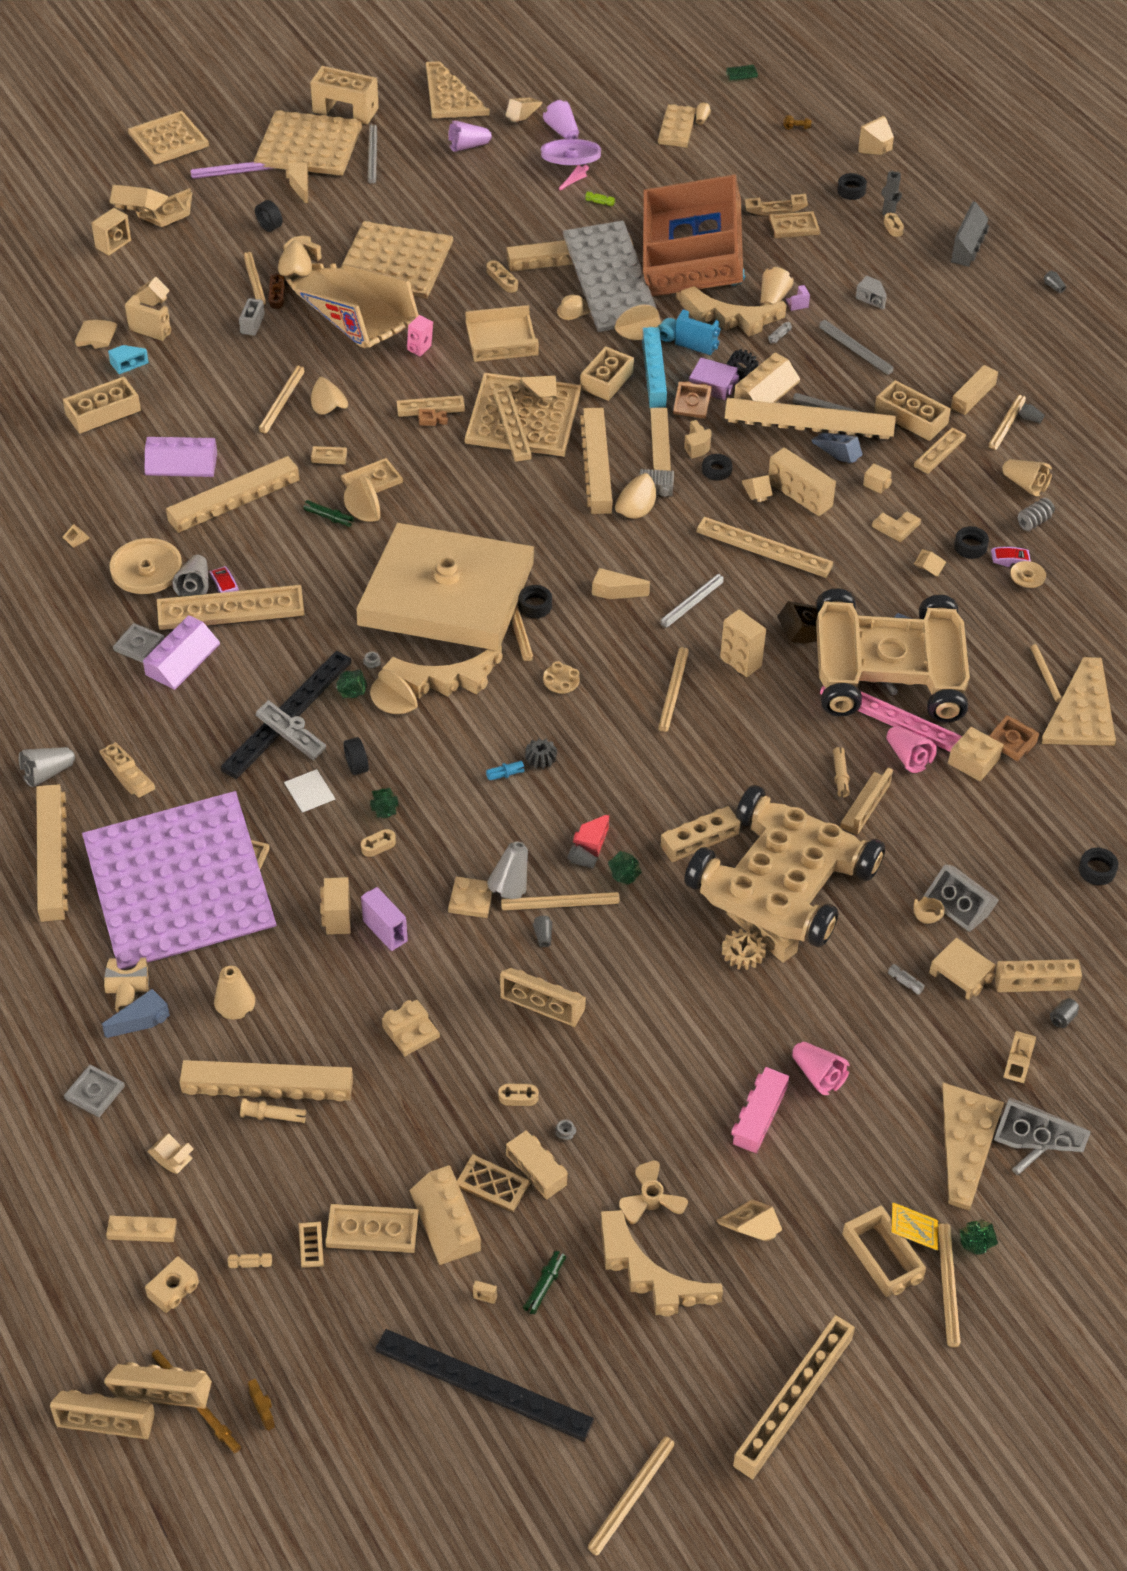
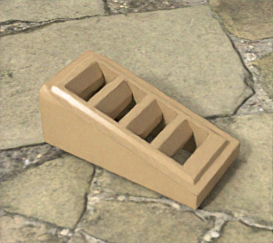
M321 1222L299 1223L301 1268L323 1267ZM317 1232L315 1236H304V1233ZM304 1241H318L317 1244H304ZM318 1248V1252L305 1253V1249ZM319 1256L317 1261H305V1257Z

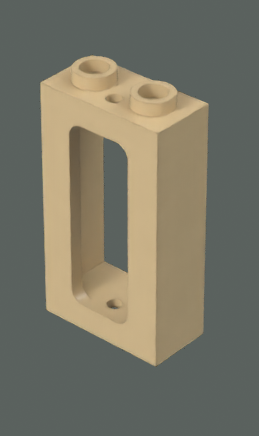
M882 1205L844 1224L842 1235L886 1298L891 1295L896 1296L902 1293L906 1287L910 1285L916 1286L923 1281L926 1271L925 1265L904 1237L892 1233V1219ZM871 1229L877 1230L906 1271V1274L889 1281L859 1238V1235Z

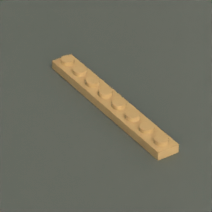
M704 517L697 527V533L825 578L833 567V561Z

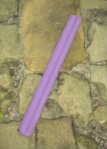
M249 162L192 169L191 177L196 179L276 168L262 167L265 164Z

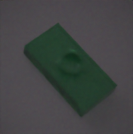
M754 65L726 68V74L730 81L758 77V72Z

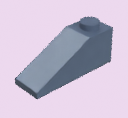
M822 432L811 439L812 443L839 461L854 463L857 461V458L863 455L858 437Z
M151 989L103 1022L104 1035L106 1038L152 1028L164 1022L170 1016L168 1005Z

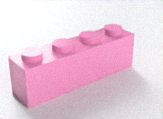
M765 1067L763 1074H758L755 1081L756 1088L750 1091L747 1098L749 1103L747 1107L743 1106L739 1118L741 1120L739 1124L735 1123L731 1132V1135L734 1136L733 1145L757 1154L787 1090L788 1075Z

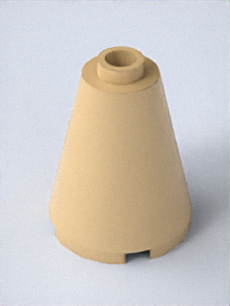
M778 267L764 271L760 306L772 305L783 300L792 288L794 281L793 277L791 279L789 276L790 273Z
M1009 459L1002 467L1003 474L1034 496H1040L1039 493L1041 491L1045 492L1052 478V474L1049 473V469L1052 468L1048 463Z
M226 966L219 975L214 1006L215 1010L222 1017L232 1020L245 1017L246 1013L254 1009L255 995L239 968L236 966Z

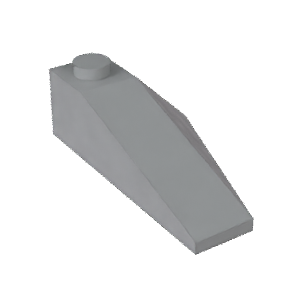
M1009 1098L994 1140L1013 1148L1084 1152L1091 1131L1029 1104Z

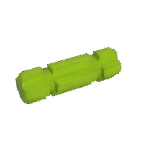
M587 192L585 195L586 201L591 202L593 200L594 203L603 205L606 203L608 206H613L615 203L614 197H607L597 193L594 195L592 192Z

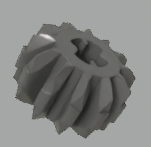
M538 738L537 741L531 740L530 744H527L525 758L529 766L534 765L535 769L542 767L544 770L545 766L551 768L552 763L556 761L557 749L553 741L548 742L547 738L545 740Z

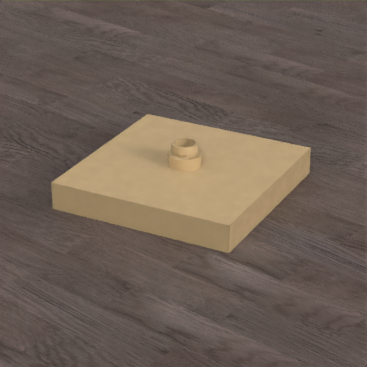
M397 523L357 606V625L499 651L517 606L520 591L524 588L533 566L534 546Z

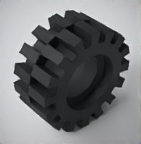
M742 349L733 352L727 361V365L738 368L737 375H739L740 381L759 366L758 360H755L756 356L752 357L753 353L750 352L748 354V350L743 352ZM739 363L744 364L747 368L740 366Z

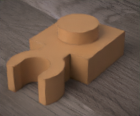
M418 409L419 425L436 426V422L446 425L448 422L446 411L435 413V409Z

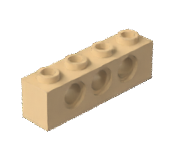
M729 806L717 809L713 813L701 816L692 822L684 823L680 827L661 834L660 847L673 863L694 854L701 847H710L738 835L740 821Z
M727 912V915L744 930L750 929V934L757 932V938L762 937L763 943L766 944V949L782 963L797 953L799 940L782 938Z
M1079 959L998 961L994 973L997 992L1078 990L1082 979Z

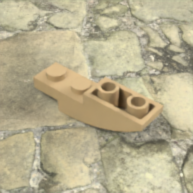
M116 742L100 750L101 756L111 771L131 795L135 794L140 798L155 790L154 783L135 765L134 759Z

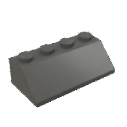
M974 201L955 236L951 259L952 263L968 267L972 261H975L977 252H979L981 243L984 242L985 234L988 233L990 226L987 225L988 217Z

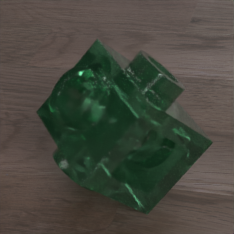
M361 669L344 671L336 682L337 690L341 692L343 699L349 697L356 698L359 695H363L368 685Z
M391 788L372 791L373 800H370L371 811H375L377 818H389L395 815L396 807H399L397 795H393Z
M624 851L618 852L608 862L612 871V877L619 883L622 882L629 885L642 873L638 860L632 854Z
M980 1219L968 1222L965 1227L959 1229L961 1234L960 1242L963 1248L976 1255L984 1254L989 1248L998 1244L993 1224Z

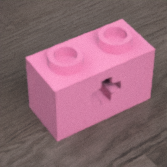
M419 315L408 325V351L421 357L431 347L432 321Z

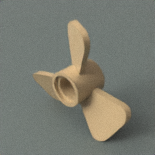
M650 1161L636 1168L635 1175L642 1184L641 1194L624 1197L619 1201V1209L623 1210L624 1216L630 1224H636L645 1209L656 1210L663 1205L676 1214H682L688 1205V1200L684 1197L663 1194V1186L657 1181L660 1168L658 1161Z

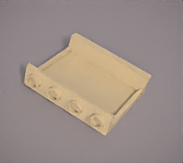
M529 305L465 312L466 328L474 362L538 355L539 342L538 338L535 339L529 315Z

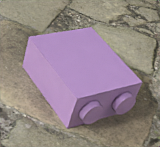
M700 358L689 377V382L712 386L711 397L726 401L728 395L732 394L734 385L739 381V375H737L738 368Z
M376 887L361 896L364 923L389 950L393 951L408 941L406 917L386 895Z

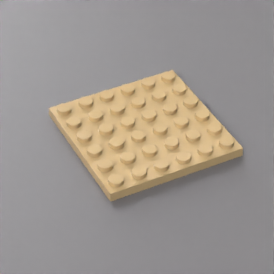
M275 111L254 159V164L262 163L265 164L262 167L289 169V163L307 162L308 172L343 176L362 128V121L355 118L347 119L326 115L319 116L298 112Z
M363 221L341 268H344V264H350L409 280L413 297L427 299L452 245L453 236Z
M484 373L466 432L465 444L511 450L493 395V390L510 387L530 451L565 457L582 385L556 382L557 396L553 397V400L543 401V398H538L520 383L522 377Z

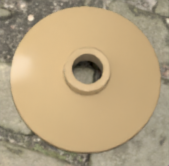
M1031 561L1018 562L1012 566L1010 571L1012 580L1026 588L1038 587L1046 579L1044 568Z

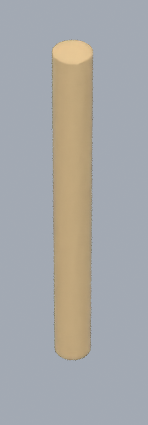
M1034 644L1030 647L1055 702H1060L1062 697L1038 646Z

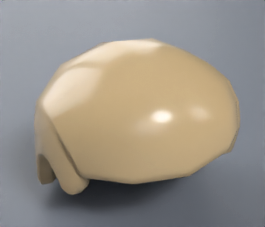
M924 896L920 901L914 900V914L924 924L935 923L944 916V906L941 901Z

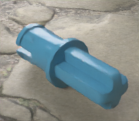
M521 760L510 764L503 763L502 766L487 769L486 776L488 780L501 777L508 778L509 775L523 773L524 768L521 767H524Z

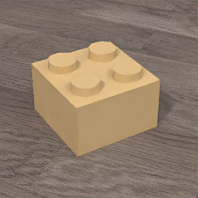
M116 208L111 209L91 222L95 248L107 255H111L131 241L128 216Z
M970 727L951 748L948 764L981 781L1000 760L1003 744Z
M348 877L324 878V886L320 887L322 927H326L327 935L351 934Z

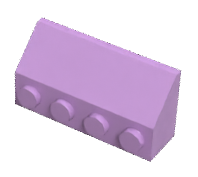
M147 437L145 445V475L214 477L217 458L215 438Z
M188 615L143 660L145 675L175 690L220 645V642L204 622Z

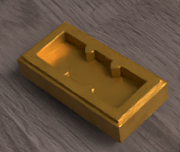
M256 1378L248 1381L249 1393L265 1429L268 1431L275 1428L274 1419L270 1411L272 1404L268 1395L263 1396Z

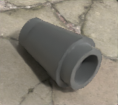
M1051 270L1044 276L1045 284L1059 293L1066 289V285L1057 272Z
M1024 403L1019 413L1023 419L1040 424L1045 414L1030 403Z
M573 845L567 857L573 864L592 869L598 859L580 845L578 847Z
M538 916L534 919L533 928L539 946L548 947L551 945L552 921L548 916Z

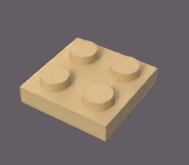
M456 877L448 913L488 918L493 892L487 885L488 881Z

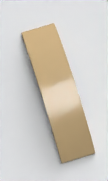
M806 194L791 195V200L762 203L760 198L745 199L746 211L763 216L793 213L808 206Z

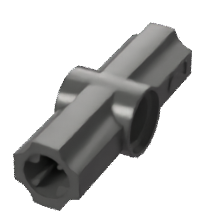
M898 171L888 172L886 186L881 192V195L884 197L882 211L884 216L887 213L896 212V205L902 197L899 191L901 174Z

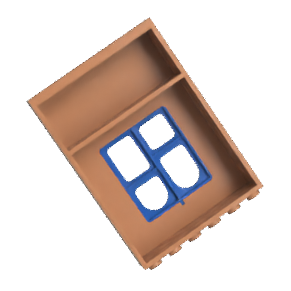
M736 174L644 190L643 274L652 297L681 292L693 286L697 289L743 282L741 198ZM705 220H715L718 223L717 229L699 232V225ZM690 224L692 226V236L674 239V229L678 225Z

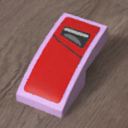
M996 547L991 549L993 563L1009 567L1012 563L1031 561L1029 550L1017 547Z
M226 566L209 571L210 577L216 584L219 593L239 591L233 576Z

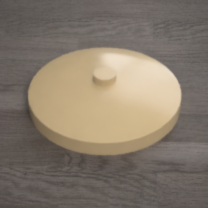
M155 538L138 539L123 545L114 553L110 561V572L113 581L123 590L136 594L156 593L170 587L175 574L183 567L182 558L177 548L169 542Z

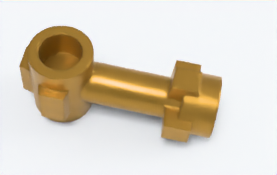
M787 115L783 125L788 130L792 129L793 126H804V129L811 128L812 119L794 120L793 116Z

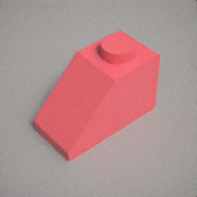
M604 815L582 824L579 832H575L573 843H576L577 847L580 845L589 853L598 857L609 829V816Z

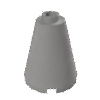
M193 555L175 574L172 584L177 595L194 596L207 593L209 582L208 566L205 557Z
M68 747L24 749L22 752H19L18 760L20 770L24 769L26 773L23 776L24 780L30 787H34L72 766L73 761H75V755Z
M516 841L508 845L488 878V888L493 893L495 891L500 892V896L503 898L519 899L522 897V894L525 895L528 849L522 842Z

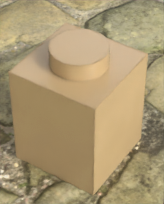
M873 463L865 473L863 486L882 493L891 485V471Z

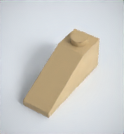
M530 97L512 98L509 100L506 117L511 118L510 120L519 123V121L526 120L542 105V102Z
M307 162L289 163V169H286V178L289 179L290 186L304 203H308Z
M599 568L592 582V595L606 599L649 596L650 581Z

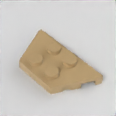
M188 188L168 197L155 211L148 210V212H142L137 210L136 214L139 218L160 227L183 219L190 215L191 189Z

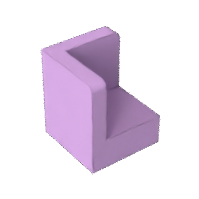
M805 285L798 286L797 295L786 298V303L791 311L809 307L810 294Z

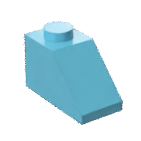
M122 345L108 351L110 364L118 374L149 363L145 348Z

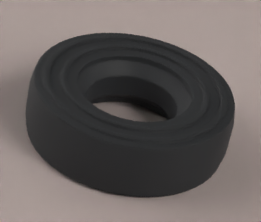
M711 454L705 457L702 462V472L709 479L724 480L732 473V461L725 455ZM718 464L724 468L716 470L711 468V465Z

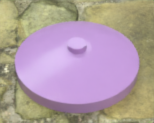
M561 139L544 144L541 147V157L555 164L581 165L598 160L601 157V147L587 140Z

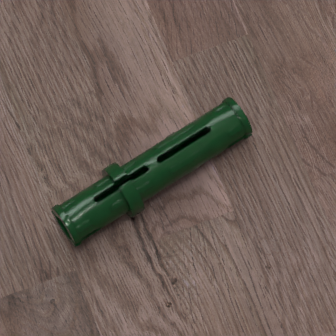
M306 500L305 503L308 506L304 505L303 509L305 511L330 519L333 523L338 522L347 527L352 525L349 521L353 522V516Z
M554 1251L547 1266L542 1268V1275L523 1305V1309L526 1312L532 1304L533 1306L529 1313L536 1314L553 1280H556L559 1276L558 1271L566 1260V1256L563 1253L559 1260H556L560 1252Z

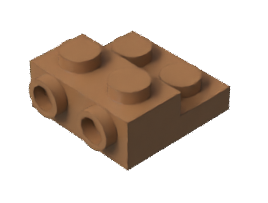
M688 381L679 382L673 414L706 419L712 386L692 384Z
M1007 715L989 737L1003 744L1002 753L1019 761L1025 753L1028 754L1035 746L1039 733Z

